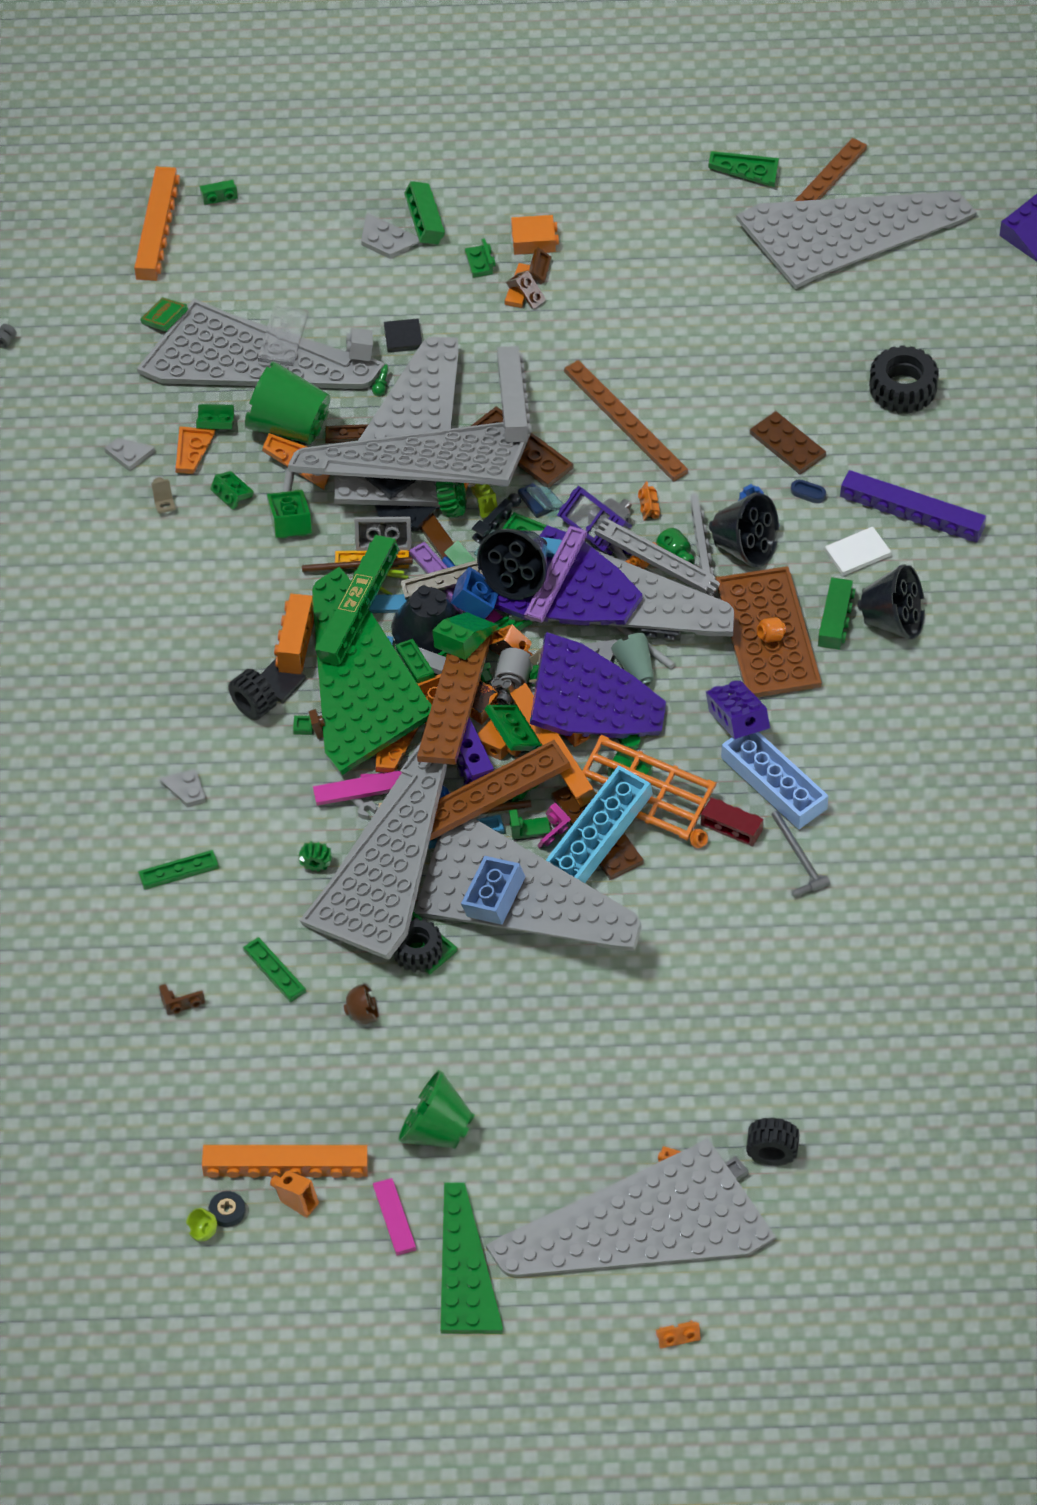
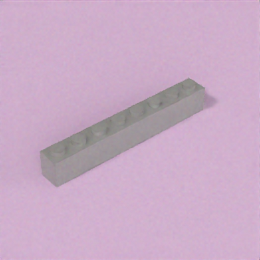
M519 346L497 347L505 442H527V434H531V425L528 413L523 353H519Z

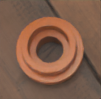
M694 829L690 834L691 845L694 848L705 846L708 842L707 833L702 829Z

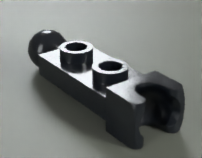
M511 493L483 521L479 520L472 527V530L476 532L472 539L481 544L486 536L498 530L500 524L511 516V508L520 505V495Z

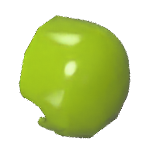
M195 1208L189 1213L186 1224L190 1228L188 1234L200 1242L209 1240L217 1230L215 1215L204 1208Z

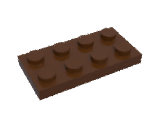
M774 411L750 429L751 436L799 475L826 456V451L777 411Z

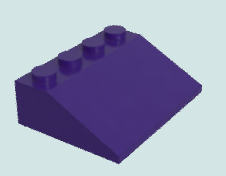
M1037 194L1001 221L999 234L1000 237L1036 262Z

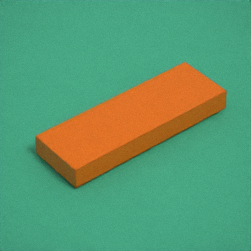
M519 263L514 275L519 272L529 271L530 265ZM516 287L509 288L505 298V305L522 308L525 301L522 292Z

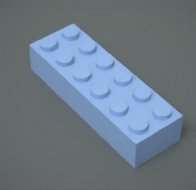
M757 732L737 739L732 737L722 744L721 758L797 829H801L828 809L829 796L761 733Z

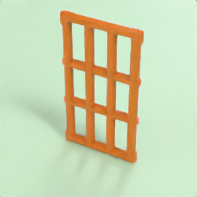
M604 735L599 737L593 752L582 770L587 778L605 784L608 780L607 777L589 770L593 761L612 769H616L619 765L648 781L651 785L660 788L661 791L658 797L651 796L647 803L653 805L649 814L640 811L636 818L645 821L648 825L652 824L674 833L686 841L690 838V834L717 782L712 780H706L681 770L676 765L672 766L645 755L642 751L638 752L609 740ZM604 745L635 758L631 767L599 755L598 752L601 746ZM639 761L669 772L666 781L663 782L635 770ZM676 775L708 790L702 798L670 783ZM666 791L698 804L699 807L696 813L693 814L662 801ZM659 807L690 820L691 823L687 830L653 817L657 808Z

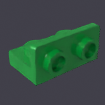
M233 179L199 186L204 205L238 199L237 187Z
M485 238L481 239L482 245L465 248V255L473 278L492 275L493 267H496L494 256L491 257L490 255L492 254L491 246L486 243Z
M198 405L196 428H233L235 422L234 405Z
M232 471L216 474L210 488L231 509H236L240 500L252 498L254 493Z

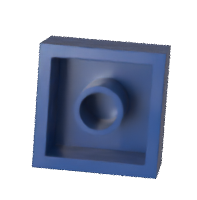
M468 567L457 580L451 604L464 612L485 619L494 609L498 594L486 584L484 575Z

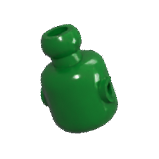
M674 527L667 528L658 535L656 539L658 546L694 565L695 558L690 554L691 544L679 529Z

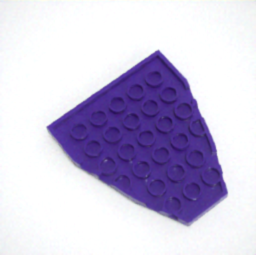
M547 525L539 536L563 540L566 532ZM584 541L543 622L553 619L559 620V623L573 625H590V622H601V625H625L642 601L643 595L617 566ZM547 557V569L553 559L552 557ZM498 594L494 608L521 619L530 620L525 618L524 614L533 596L523 600H513Z
M546 632L543 639L529 724L565 736H571L573 733H582L584 737H588L589 734H599V737L604 735L608 738H628L629 735L637 734L638 737L660 735L663 728L666 706L664 699L632 674L584 644Z

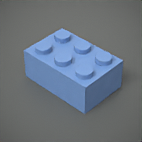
M484 856L461 902L466 916L502 925L526 877L520 863Z

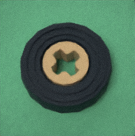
M222 1191L214 1195L208 1206L209 1211L217 1219V1225L221 1227L237 1225L244 1218L246 1212L244 1200L239 1194L232 1191ZM226 1205L230 1206L228 1212H224Z

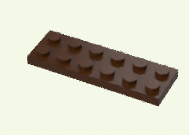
M497 406L471 426L503 422L502 410ZM532 432L517 465L547 488L551 487L574 468V464Z
M568 786L551 793V798L571 819L569 821L571 826L588 806L586 804L580 807ZM623 833L599 866L609 880H612L643 865L644 859L626 834Z

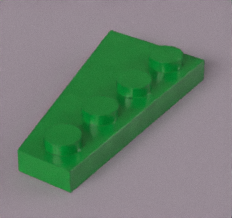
M711 151L708 168L775 187L779 158Z

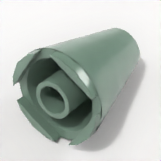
M634 633L628 635L629 639L625 641L622 638L612 645L611 650L624 670L646 686L651 685L654 677L648 640L645 634Z

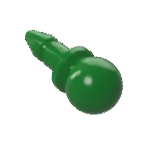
M387 364L381 369L379 379L375 380L376 384L372 387V392L375 396H383L386 393Z

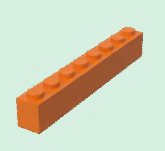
M156 166L134 267L136 280L157 281L158 274H161L162 265L160 262L164 261L163 248L167 247L166 235L169 236L170 227L168 224L172 222L171 210L175 208L174 198H177L176 186L180 184V175H177L176 167Z
M203 1145L202 1171L203 1176L210 1178L218 1176H228L230 1178H237L239 1176H249L251 1178L269 1176L273 1178L275 1175L282 1176L286 1171L312 1178L368 1177V1145Z

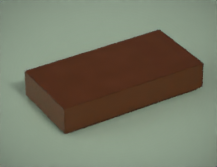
M538 247L534 250L529 273L541 285L545 282L551 256Z

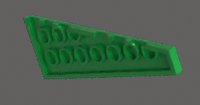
M444 1182L440 1333L503 1334V1325L465 1182Z

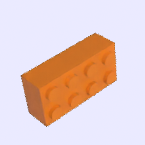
M290 593L289 601H285L284 610L286 614L282 615L281 626L283 627L282 630L278 631L279 644H276L274 649V655L277 656L275 666L278 667L279 672L301 674L303 673L314 624L313 596Z

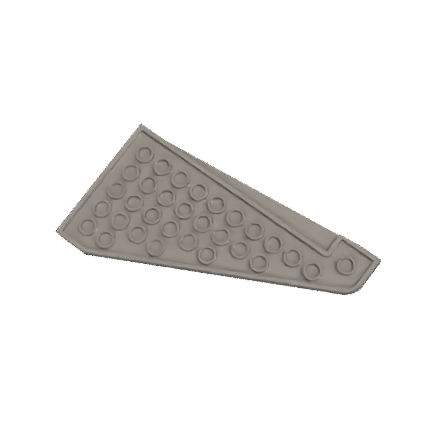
M938 192L759 203L737 214L736 220L794 289H797L842 267L943 228L949 229L976 217L977 212L959 193Z
M193 299L188 305V311L169 328L138 366L137 373L163 384L256 386L266 367L271 368L270 363L274 361L318 388L366 389L378 378L385 363L371 358L370 361L349 359V352L232 315Z
M429 337L422 342L359 440L451 429L458 360V338ZM335 475L334 504L440 507L436 492V481L416 480L390 500L383 492L367 481L365 477Z
M500 422L305 447L294 452L288 464V471L297 474H313L315 476L324 474L476 483L481 485L491 484L504 487L509 486L527 442H505L504 424Z
M532 531L538 535L542 533V531ZM599 552L617 566L643 595L642 601L625 625L609 624V626L695 632L696 635L733 636L734 610L729 603ZM509 614V619H514L515 621L524 620ZM590 622V624L601 625V622Z
M420 744L400 770L401 775L331 881L299 920L305 927L387 960L391 958L408 935L447 764L418 762L417 754Z
M474 818L438 837L415 913L421 918L456 920L597 944L598 947L624 951L636 950L642 928L637 914ZM484 856L520 863L526 876L502 925L467 917L461 905Z
M707 1137L680 1153L504 1234L487 1244L486 1249L505 1275L510 1277H528L748 1257L776 1240V1236Z

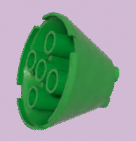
M437 1070L419 1094L418 1098L421 1101L416 1109L411 1108L399 1133L398 1141L404 1144L447 1147L455 1150L461 1140L459 1138H465L469 1131L467 1124L472 1122L475 1114L470 1111L444 1072Z

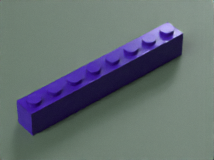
M851 470L848 471L841 484L840 497L846 500L875 508L881 512H886L977 543L985 528L986 515Z

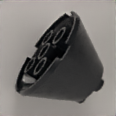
M753 493L719 510L714 516L713 521L709 523V530L712 532L715 546L724 549L749 566L762 567L767 564L776 550L778 541H775L776 530L779 531L778 513L772 499L768 495Z
M499 529L490 533L481 542L477 553L478 568L482 571L486 584L494 592L508 599L523 600L535 595L542 588L547 576V541L537 533L528 530Z
M902 564L862 589L861 600H858L857 605L859 611H862L865 625H872L907 639H916L923 629L925 610H921V599H924V594L919 576L911 565Z
M422 585L397 610L392 619L391 632L395 643L399 644L413 639L419 648L438 654L442 650L434 647L433 629L442 620L462 614V612L455 605L451 604V600L444 592L437 588Z

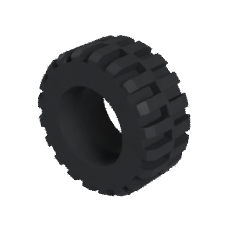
M900 345L897 348L895 346L890 347L889 350L886 349L877 355L871 364L870 394L875 402H879V405L883 408L886 407L888 411H897V413L901 414L903 412H907V414L913 413L915 410L920 411L923 409V406L927 407L931 404V401L936 397L939 369L936 362L932 360V357L928 353L925 354V351L922 349L917 350L913 346L905 347V345ZM905 375L917 381L903 384L895 382L891 378Z

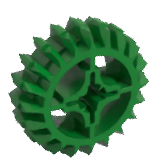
M436 481L438 504L442 513L447 518L462 516L467 507L464 483Z

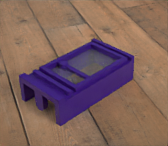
M579 485L571 492L569 499L560 507L557 514L558 517L570 526L586 530V538L609 555L613 553L608 549L612 543L594 533L603 519L607 518L622 527L627 526L630 529L632 527L625 519Z

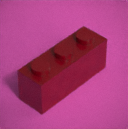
M711 797L701 813L700 825L753 847L763 831L764 819L756 814L748 813L739 807L731 806L722 800Z

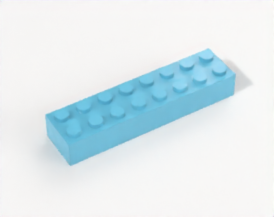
M618 765L546 861L586 883L653 795L651 783Z

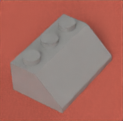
M410 517L354 518L356 551H367L369 543L372 542L375 535L395 538L399 550L411 549L412 532Z

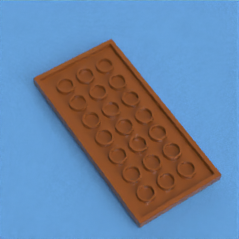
M789 566L716 577V581L720 583V586L717 588L720 600L729 603L734 610L733 636L730 637L742 682L756 697L820 688L822 682ZM778 617L786 626L784 637L776 642H763L757 635V626L762 619Z

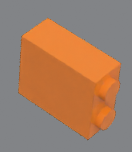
M553 215L511 217L514 255L534 254V250L538 247L546 253L556 252V245H559L558 234H555L557 232V222L553 221Z

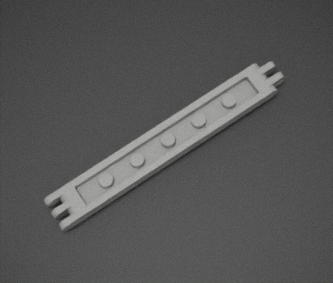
M692 493L690 509L699 566L701 569L714 575L713 567H709V564H711V553H707L709 541L704 536L707 535L706 524H702V521H704V510H700L698 495ZM706 591L705 594L714 597L713 593Z
M604 518L594 531L600 538L704 593L706 591L715 593L716 588L720 586V583L715 580L714 575L607 518Z

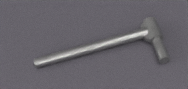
M772 812L773 819L810 876L807 885L791 891L793 898L829 886L830 880L828 876L817 874L779 812Z

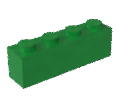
M410 181L404 195L419 242L438 245L445 235V229L443 228L441 216L439 215L429 183Z
M831 577L819 631L818 647L840 650L841 644L845 643L847 632H844V629H848L850 617H847V615L852 613L853 603H850L851 599L854 600L856 588H853V580Z

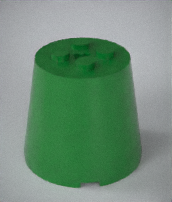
M272 361L270 363L271 368L266 367L254 389L249 402L252 408L250 413L247 412L245 416V428L310 445L320 434L321 426L328 417L330 394L279 363Z

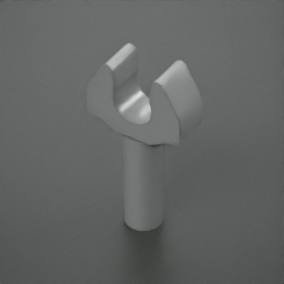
M360 798L351 800L359 808L358 816L361 819L369 820V814L366 810H370L374 814L376 813V805L373 801L363 802Z

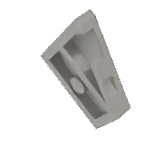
M121 438L115 439L104 448L106 454L128 471H131L155 452V448L151 445Z
M196 769L160 778L161 785L171 790V794L179 798L186 807L206 803Z

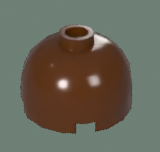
M367 983L353 987L346 996V1004L343 1005L345 1014L347 1016L350 1015L359 1024L376 1022L379 1017L375 997H371L368 993L372 990Z

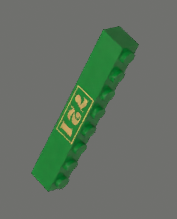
M375 535L372 542L369 543L368 550L365 556L362 557L358 569L355 570L350 584L347 585L343 598L339 600L338 607L335 613L332 614L328 626L324 629L321 640L316 644L315 651L320 661L336 665L341 664L400 551L395 538Z

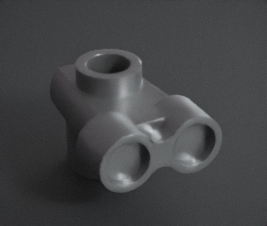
M499 677L494 678L491 684L499 692L497 702L501 705L515 703L510 692L517 688L512 684L511 680L502 681Z

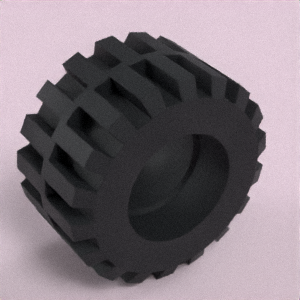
M246 669L228 684V690L234 704L250 719L259 720L277 705L276 695L270 683L254 669Z
M414 918V921L410 922L407 937L393 954L395 962H398L400 967L404 966V970L408 971L411 969L414 973H416V970L425 972V969H432V965L436 966L438 960H441L443 953L442 936L437 926L434 927V923L431 921L428 923L427 919H422L421 921L418 918ZM418 942L426 944L421 948L409 947V945Z
M780 1118L757 1119L748 1128L747 1155L752 1157L754 1161H758V1163L770 1166L791 1163L798 1155L799 1129H797L796 1125L791 1124V1122Z

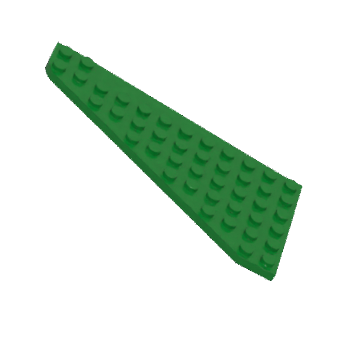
M340 567L320 578L312 588L316 644L321 640L324 629L328 626L332 614L335 613L338 607L339 600L343 598L346 587L351 582ZM368 610L340 665L322 662L317 655L321 711L325 726H323L324 749L327 758L341 775H344L427 722L432 704L421 691L370 610Z

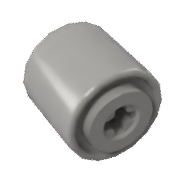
M518 648L503 650L499 657L494 678L499 677L502 681L509 679L516 688H519L524 683L528 685L533 665L529 659L531 655Z

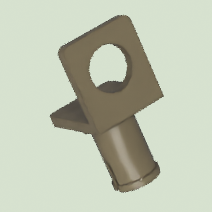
M155 478L151 486L157 512L160 514L176 510L169 479ZM165 504H169V505H170V506L167 507V508H161L162 505H165Z

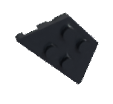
M375 505L378 517H410L411 531H419L424 521L428 520L436 509H440V507Z

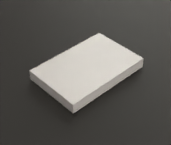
M874 527L829 544L824 549L842 576L891 556L890 549Z

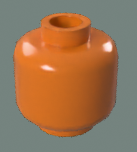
M778 617L762 619L757 626V635L765 643L782 640L786 632L785 624Z

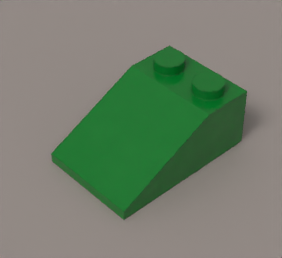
M303 489L267 494L275 538L284 539L289 536H305L312 533L311 514Z
M468 612L444 619L433 629L434 647L466 660L498 628V625Z

